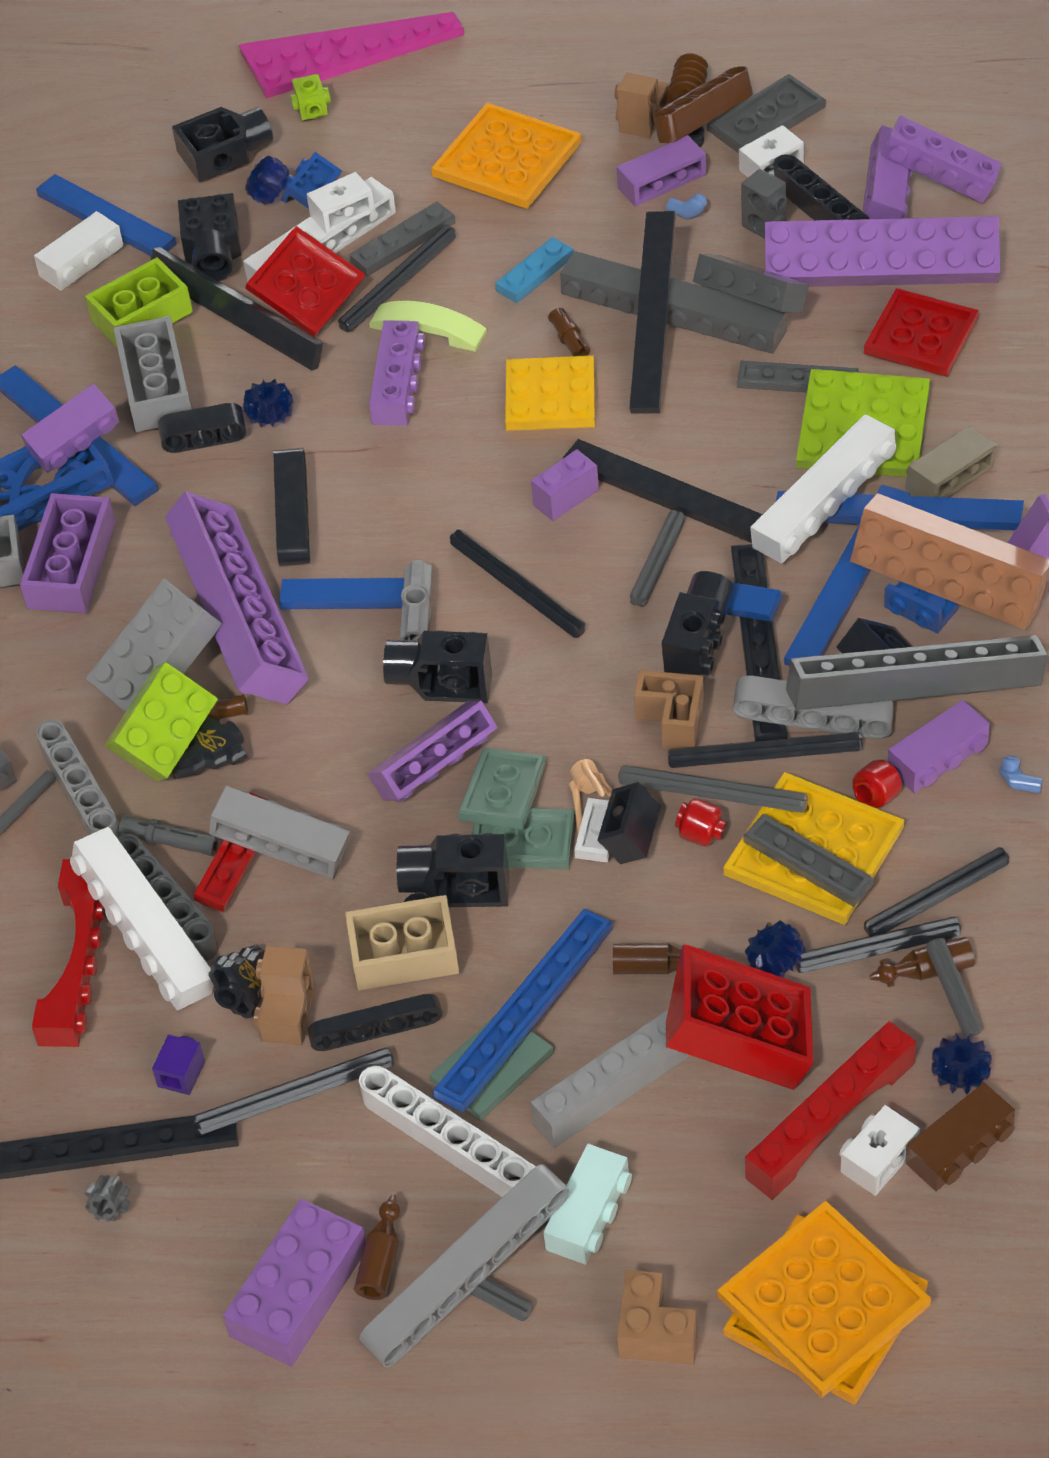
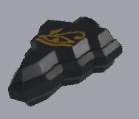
M212 716L206 718L190 742L189 748L185 750L172 770V773L180 779L196 775L206 768L218 769L226 764L235 765L248 758V755L240 745L244 742L241 731L232 721L222 725Z
M258 944L242 948L239 953L232 952L227 956H219L212 963L211 970L208 973L211 982L216 988L214 992L216 1002L244 1018L252 1017L259 1002L257 992L261 986V980L256 978V966L258 959H263L265 950L261 949Z

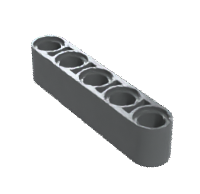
M131 834L118 836L119 842L205 961L212 959L218 951V944L213 926L208 918L136 836Z

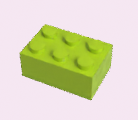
M158 257L85 295L92 323L116 347L117 343L113 327L171 316V321L174 323L193 312L188 287Z
M164 662L154 667L104 746L154 781L158 782L167 779L218 698L170 664Z

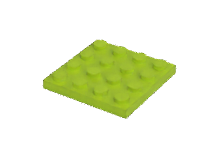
M811 369L796 456V468L810 469L866 414L895 429V453L889 460H885L877 468L875 475L907 477L906 471L910 463L920 459L930 378Z

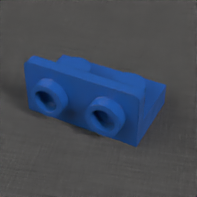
M314 152L309 160L303 158L295 170L297 172L295 177L290 175L281 187L284 190L281 201L286 203L292 197L309 209L307 193L336 181L342 170L317 152Z
M901 581L896 586L888 584L885 587V608L937 634L958 611L957 603Z

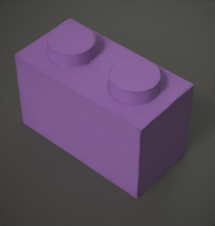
M575 450L531 480L533 505L552 521L556 520L599 490L597 465L579 450Z

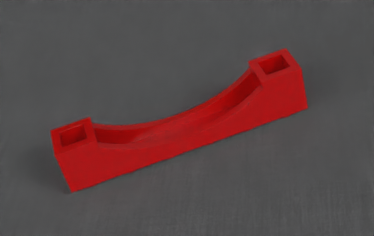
M63 859L58 889L63 905L71 906L75 913V939L69 962L59 981L44 999H37L32 1030L37 1045L44 1047H79L81 1033H86L87 1015L85 1007L90 1005L92 1001L90 979L97 972V959L94 955L96 948H100L102 942V932L99 926L100 921L106 918L105 908L99 900L93 899L84 878L74 872L70 859Z
M888 1021L745 1156V1179L773 1200L797 1177V1172L818 1144L854 1107L887 1084L892 1086L915 1064L916 1040Z

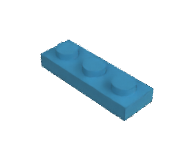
M551 237L495 282L496 291L518 303L563 267L573 254L574 249Z

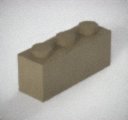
M969 426L960 433L954 434L940 446L934 447L920 459L912 461L906 471L905 489L915 496L949 497L993 468L998 444Z

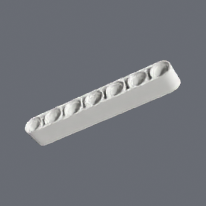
M371 1066L362 1071L359 1077V1084L364 1105L369 1110L501 1197L507 1194L523 1177L536 1167L387 1069L380 1066ZM376 1087H382L381 1089H378V1090H372L373 1088H376ZM402 1105H409V1106H407V1107H405V1108H398L399 1106H402ZM428 1123H436L432 1126H426ZM455 1141H464L460 1144H453ZM484 1159H492L490 1162H480ZM512 1177H520V1179L516 1181L509 1180Z

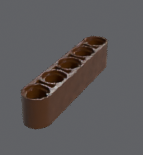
M746 66L730 68L653 113L659 142L670 143L677 141L751 97L753 92L748 68Z

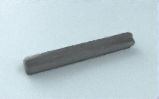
M671 510L668 513L630 593V603L632 605L640 607L646 605L685 522L684 514L681 511Z

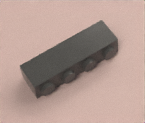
M699 253L693 278L695 283L780 312L802 313L809 284L722 255Z

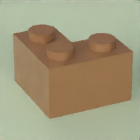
M627 72L622 82L617 83L614 93L615 99H618L616 120H619V132L650 139L656 129L653 113L669 104L667 101L668 83L658 81L657 78Z
M639 670L634 692L635 719L661 722L663 748L696 747L704 703L703 676Z
M266 946L263 959H258L256 966V978L261 980V998L263 1000L261 1007H256L254 1027L259 1028L262 1042L302 1045L315 991L307 949Z
M625 1270L617 1333L619 1358L694 1365L697 1338L696 1310L663 1307V1273Z

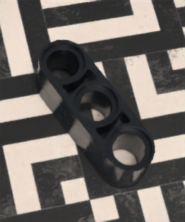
M224 403L164 415L158 421L161 446L163 450L169 453H179L240 441L246 435L243 410L236 403Z

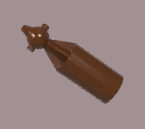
M967 937L946 942L958 971L974 967V955ZM926 947L912 950L895 966L887 963L886 959L880 960V966L877 968V971L869 975L870 980L880 981L887 984L888 987L894 986L893 981L897 976L918 979L920 981L938 976Z
M668 943L613 944V975L669 974L677 970L681 949Z
M391 1194L388 1200L381 1204L379 1215L382 1220L366 1237L354 1286V1291L366 1299L381 1300L387 1295L399 1244L393 1222L400 1216V1207L394 1194Z

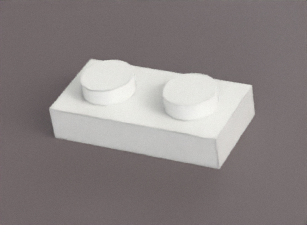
M587 799L574 850L575 858L608 863L610 853L597 839L609 800Z

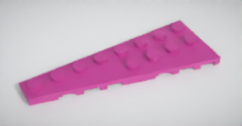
M448 12L243 43L239 45L243 59L267 99L294 90L292 79L318 74L320 81L463 36L464 30L455 13Z

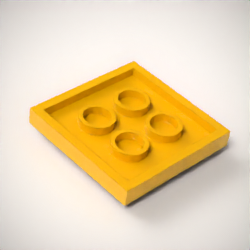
M594 355L506 359V431L595 427Z

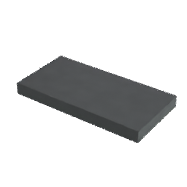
M788 74L708 122L707 131L739 153L740 148L782 125L789 130L826 107V99Z

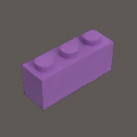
M687 135L617 166L618 189L636 207L705 176L706 153Z
M93 383L21 434L29 453L49 473L54 468L63 466L67 459L78 451L88 448L91 442L100 435L112 431L115 425L119 423L115 407Z
M961 700L889 748L888 762L899 772L902 783L915 793L924 786L932 785L946 771L957 768L964 759L973 753L981 752L988 744L990 723L968 703Z

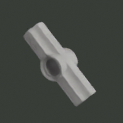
M413 560L411 564L405 566L404 589L401 593L400 640L417 641L423 631H429V619L432 615L430 602L433 569L432 565L426 564L423 560Z

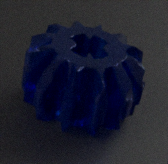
M270 155L261 158L259 163L255 164V168L247 179L245 186L247 194L253 200L264 205L274 202L288 181L289 170L287 166L279 159L273 158Z
M263 379L261 384L252 383L251 389L245 390L243 408L251 424L258 423L261 428L266 424L274 427L276 422L285 423V418L291 416L293 397L285 383L278 384L276 379H273L271 382H265Z
M781 920L774 925L768 922L764 929H757V935L748 939L750 945L745 949L750 967L782 978L787 971L794 972V965L803 961L801 955L806 951L799 932L794 927L792 928L790 924H785Z
M955 1033L952 1041L942 1038L940 1047H935L932 1052L933 1062L931 1065L933 1075L938 1076L937 1082L939 1086L950 1084L949 1089L952 1094L957 1088H962L967 1095L970 1092L971 1086L977 1088L984 1080H988L991 1075L990 1065L992 1056L989 1051H985L984 1041L973 1043L971 1034L966 1039H961Z

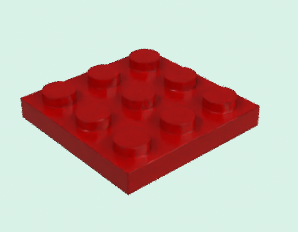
M295 226L249 279L245 289L311 336L316 337L362 283L365 274Z
M896 288L864 344V354L947 377L978 320L979 310Z

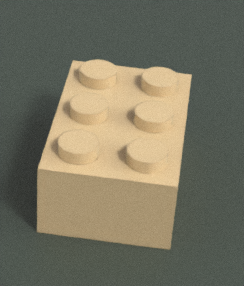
M446 895L345 912L358 991L459 974Z

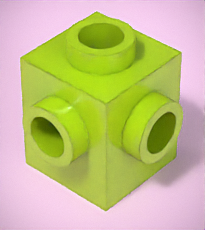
M314 74L292 79L294 94L290 95L294 111L299 110L301 120L315 119L328 115L327 104L331 103L328 87H322L319 75Z

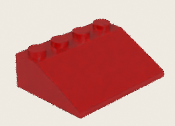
M684 944L680 952L666 1018V1047L795 1090L813 1065L810 987Z

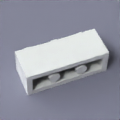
M96 211L34 255L39 277L62 291L123 247L119 225Z

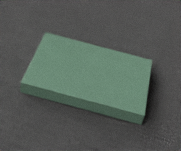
M483 748L458 811L459 821L523 830L547 765L546 756Z
M531 808L523 830L474 823L472 835L484 833L505 834L509 868L569 870L575 812L571 809Z
M492 1018L429 1075L430 1082L435 1086L438 1085ZM530 1030L466 1110L479 1121H482L553 1054V1047Z

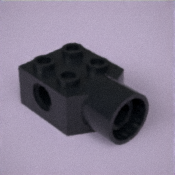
M219 107L172 126L176 150L199 182L248 163L250 151L273 142L269 121L260 107H255L240 114Z
M233 193L178 200L180 237L185 261L217 281L224 280L232 272V260L241 256L238 216Z
M712 571L697 572L691 579L687 593L679 592L661 643L664 672L703 676V683L706 675L711 676L714 667V657L712 656L715 650H720L723 640V632L720 631V626L724 623L734 594V585L725 576Z
M438 630L423 631L417 641L388 639L385 644L383 657L385 684L410 685L425 701L472 702L481 700L483 703H488L492 680L488 633Z
M505 834L437 835L430 845L398 846L396 871L399 893H426L430 898L446 895L448 907L508 906L509 866Z

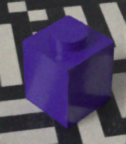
M167 1035L152 1067L157 1087L190 1095L205 1063L200 1042L188 1036L177 1037Z

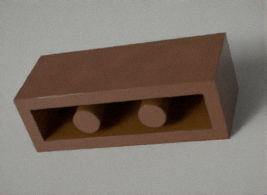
M983 1082L906 1145L905 1164L935 1191L945 1184L951 1185L960 1177L965 1167L972 1162L976 1164L981 1161L993 1144L997 1141H1005L1014 1130L1015 1109Z

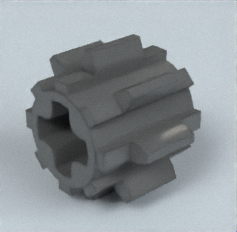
M100 1175L96 1184L90 1183L85 1195L89 1199L85 1207L89 1213L96 1216V1220L106 1219L107 1222H114L120 1212L126 1213L131 1203L127 1199L130 1188L120 1180V1177L116 1176L114 1178L109 1175Z

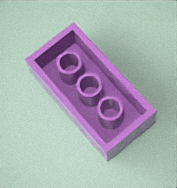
M51 493L20 583L27 609L87 614L116 523L110 498Z
M300 1198L224 1313L223 1318L229 1337L292 1367L361 1260L366 1241L363 1227Z

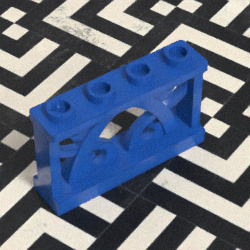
M92 441L90 446L81 451L77 457L74 458L75 454L72 455L63 466L59 467L61 469L56 473L52 482L44 486L26 485L34 470L40 468L41 465L29 453L26 447H23L0 458V487L8 490L0 492V500L9 499V503L0 507V517L14 514L18 531L42 520L51 493L91 496L115 484L106 461ZM90 455L93 461L86 465L82 462Z

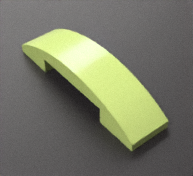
M392 301L380 304L369 323L370 328L382 330L383 321H418L419 331L448 337L449 346L474 352L477 351L487 333L484 326L461 313L442 306L418 301Z

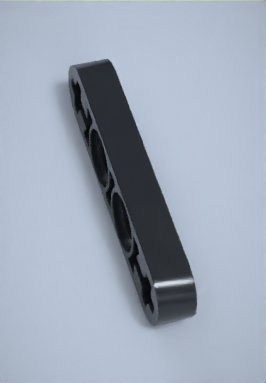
M422 994L321 1019L312 1023L308 1027L307 1032L311 1047L314 1050L328 1051L434 1024L442 1017V1009L436 995Z

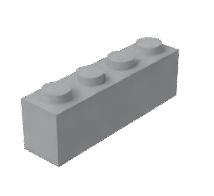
M225 786L211 815L209 829L210 835L332 880L347 849L350 832L335 823L323 822L305 812H296L281 806L275 801L264 800L250 795L243 789H234L229 786Z

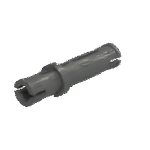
M124 815L119 824V835L131 834L138 839L146 841V844L153 846L156 843L209 856H214L218 848L219 839L216 836L161 824V821L157 819L148 821Z

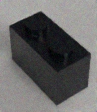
M639 782L612 789L597 841L619 864L646 858L661 805Z

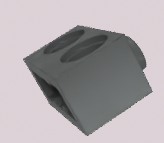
M759 168L741 183L742 226L765 239V222L787 221L786 182Z

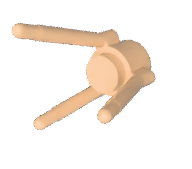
M590 759L576 762L570 770L573 780L569 783V787L573 796L578 834L583 818L580 791L586 794L597 791L601 797L606 793L609 798L612 792V788L606 782L603 774L598 772L595 763Z

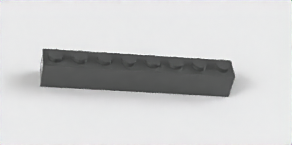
M574 251L560 272L561 293L597 305L637 315L641 269ZM671 278L667 324L774 354L787 332V312H780L728 293Z
M1037 635L792 658L786 691L795 709L800 710L1039 686L1042 683L1048 654Z

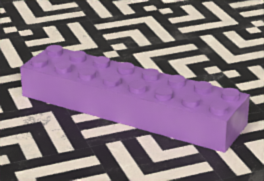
M999 216L765 222V270L809 284V287L998 283L1000 275Z
M185 491L166 514L165 518L170 528V533L174 537L179 549V554L188 570V575L196 589L197 597L201 601L203 608L222 623L215 633V639L223 653L225 663L229 667L234 684L238 691L244 694H252L269 701L288 704L309 680V677L235 510L232 506Z

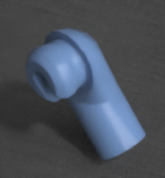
M695 194L693 198L686 202L672 197L669 199L666 209L668 211H675L676 215L684 219H692L704 211L707 199L702 194Z
M1005 756L1002 759L999 771L1009 787L1014 790L1040 794L1043 778L1024 775L1021 769H1019L1020 760L1015 756Z

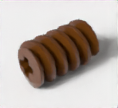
M687 53L681 55L676 60L667 92L669 104L706 82L708 63L703 57L694 53Z

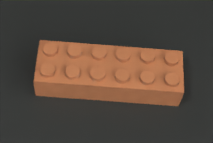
M878 493L864 507L850 559L852 563L1026 630L1037 615L1049 577V559Z

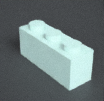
M587 1143L567 1184V1187L570 1189V1195L566 1202L551 1216L544 1230L546 1251L585 1265L591 1253L596 1254L599 1251L603 1241L602 1231L606 1223L611 1224L614 1220L618 1208V1203H616L620 1193L626 1194L632 1180V1174L628 1171L627 1157Z

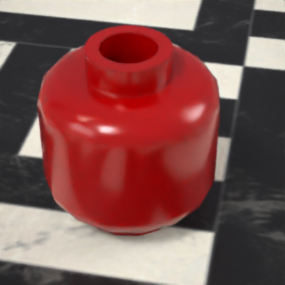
M873 760L855 774L852 780V788L859 802L874 808H881L899 794L902 788V781L899 772L889 762Z
M695 798L688 804L683 802L675 821V827L679 828V836L682 839L706 847L713 842L714 838L717 840L721 839L727 822L721 820L722 809L719 806Z

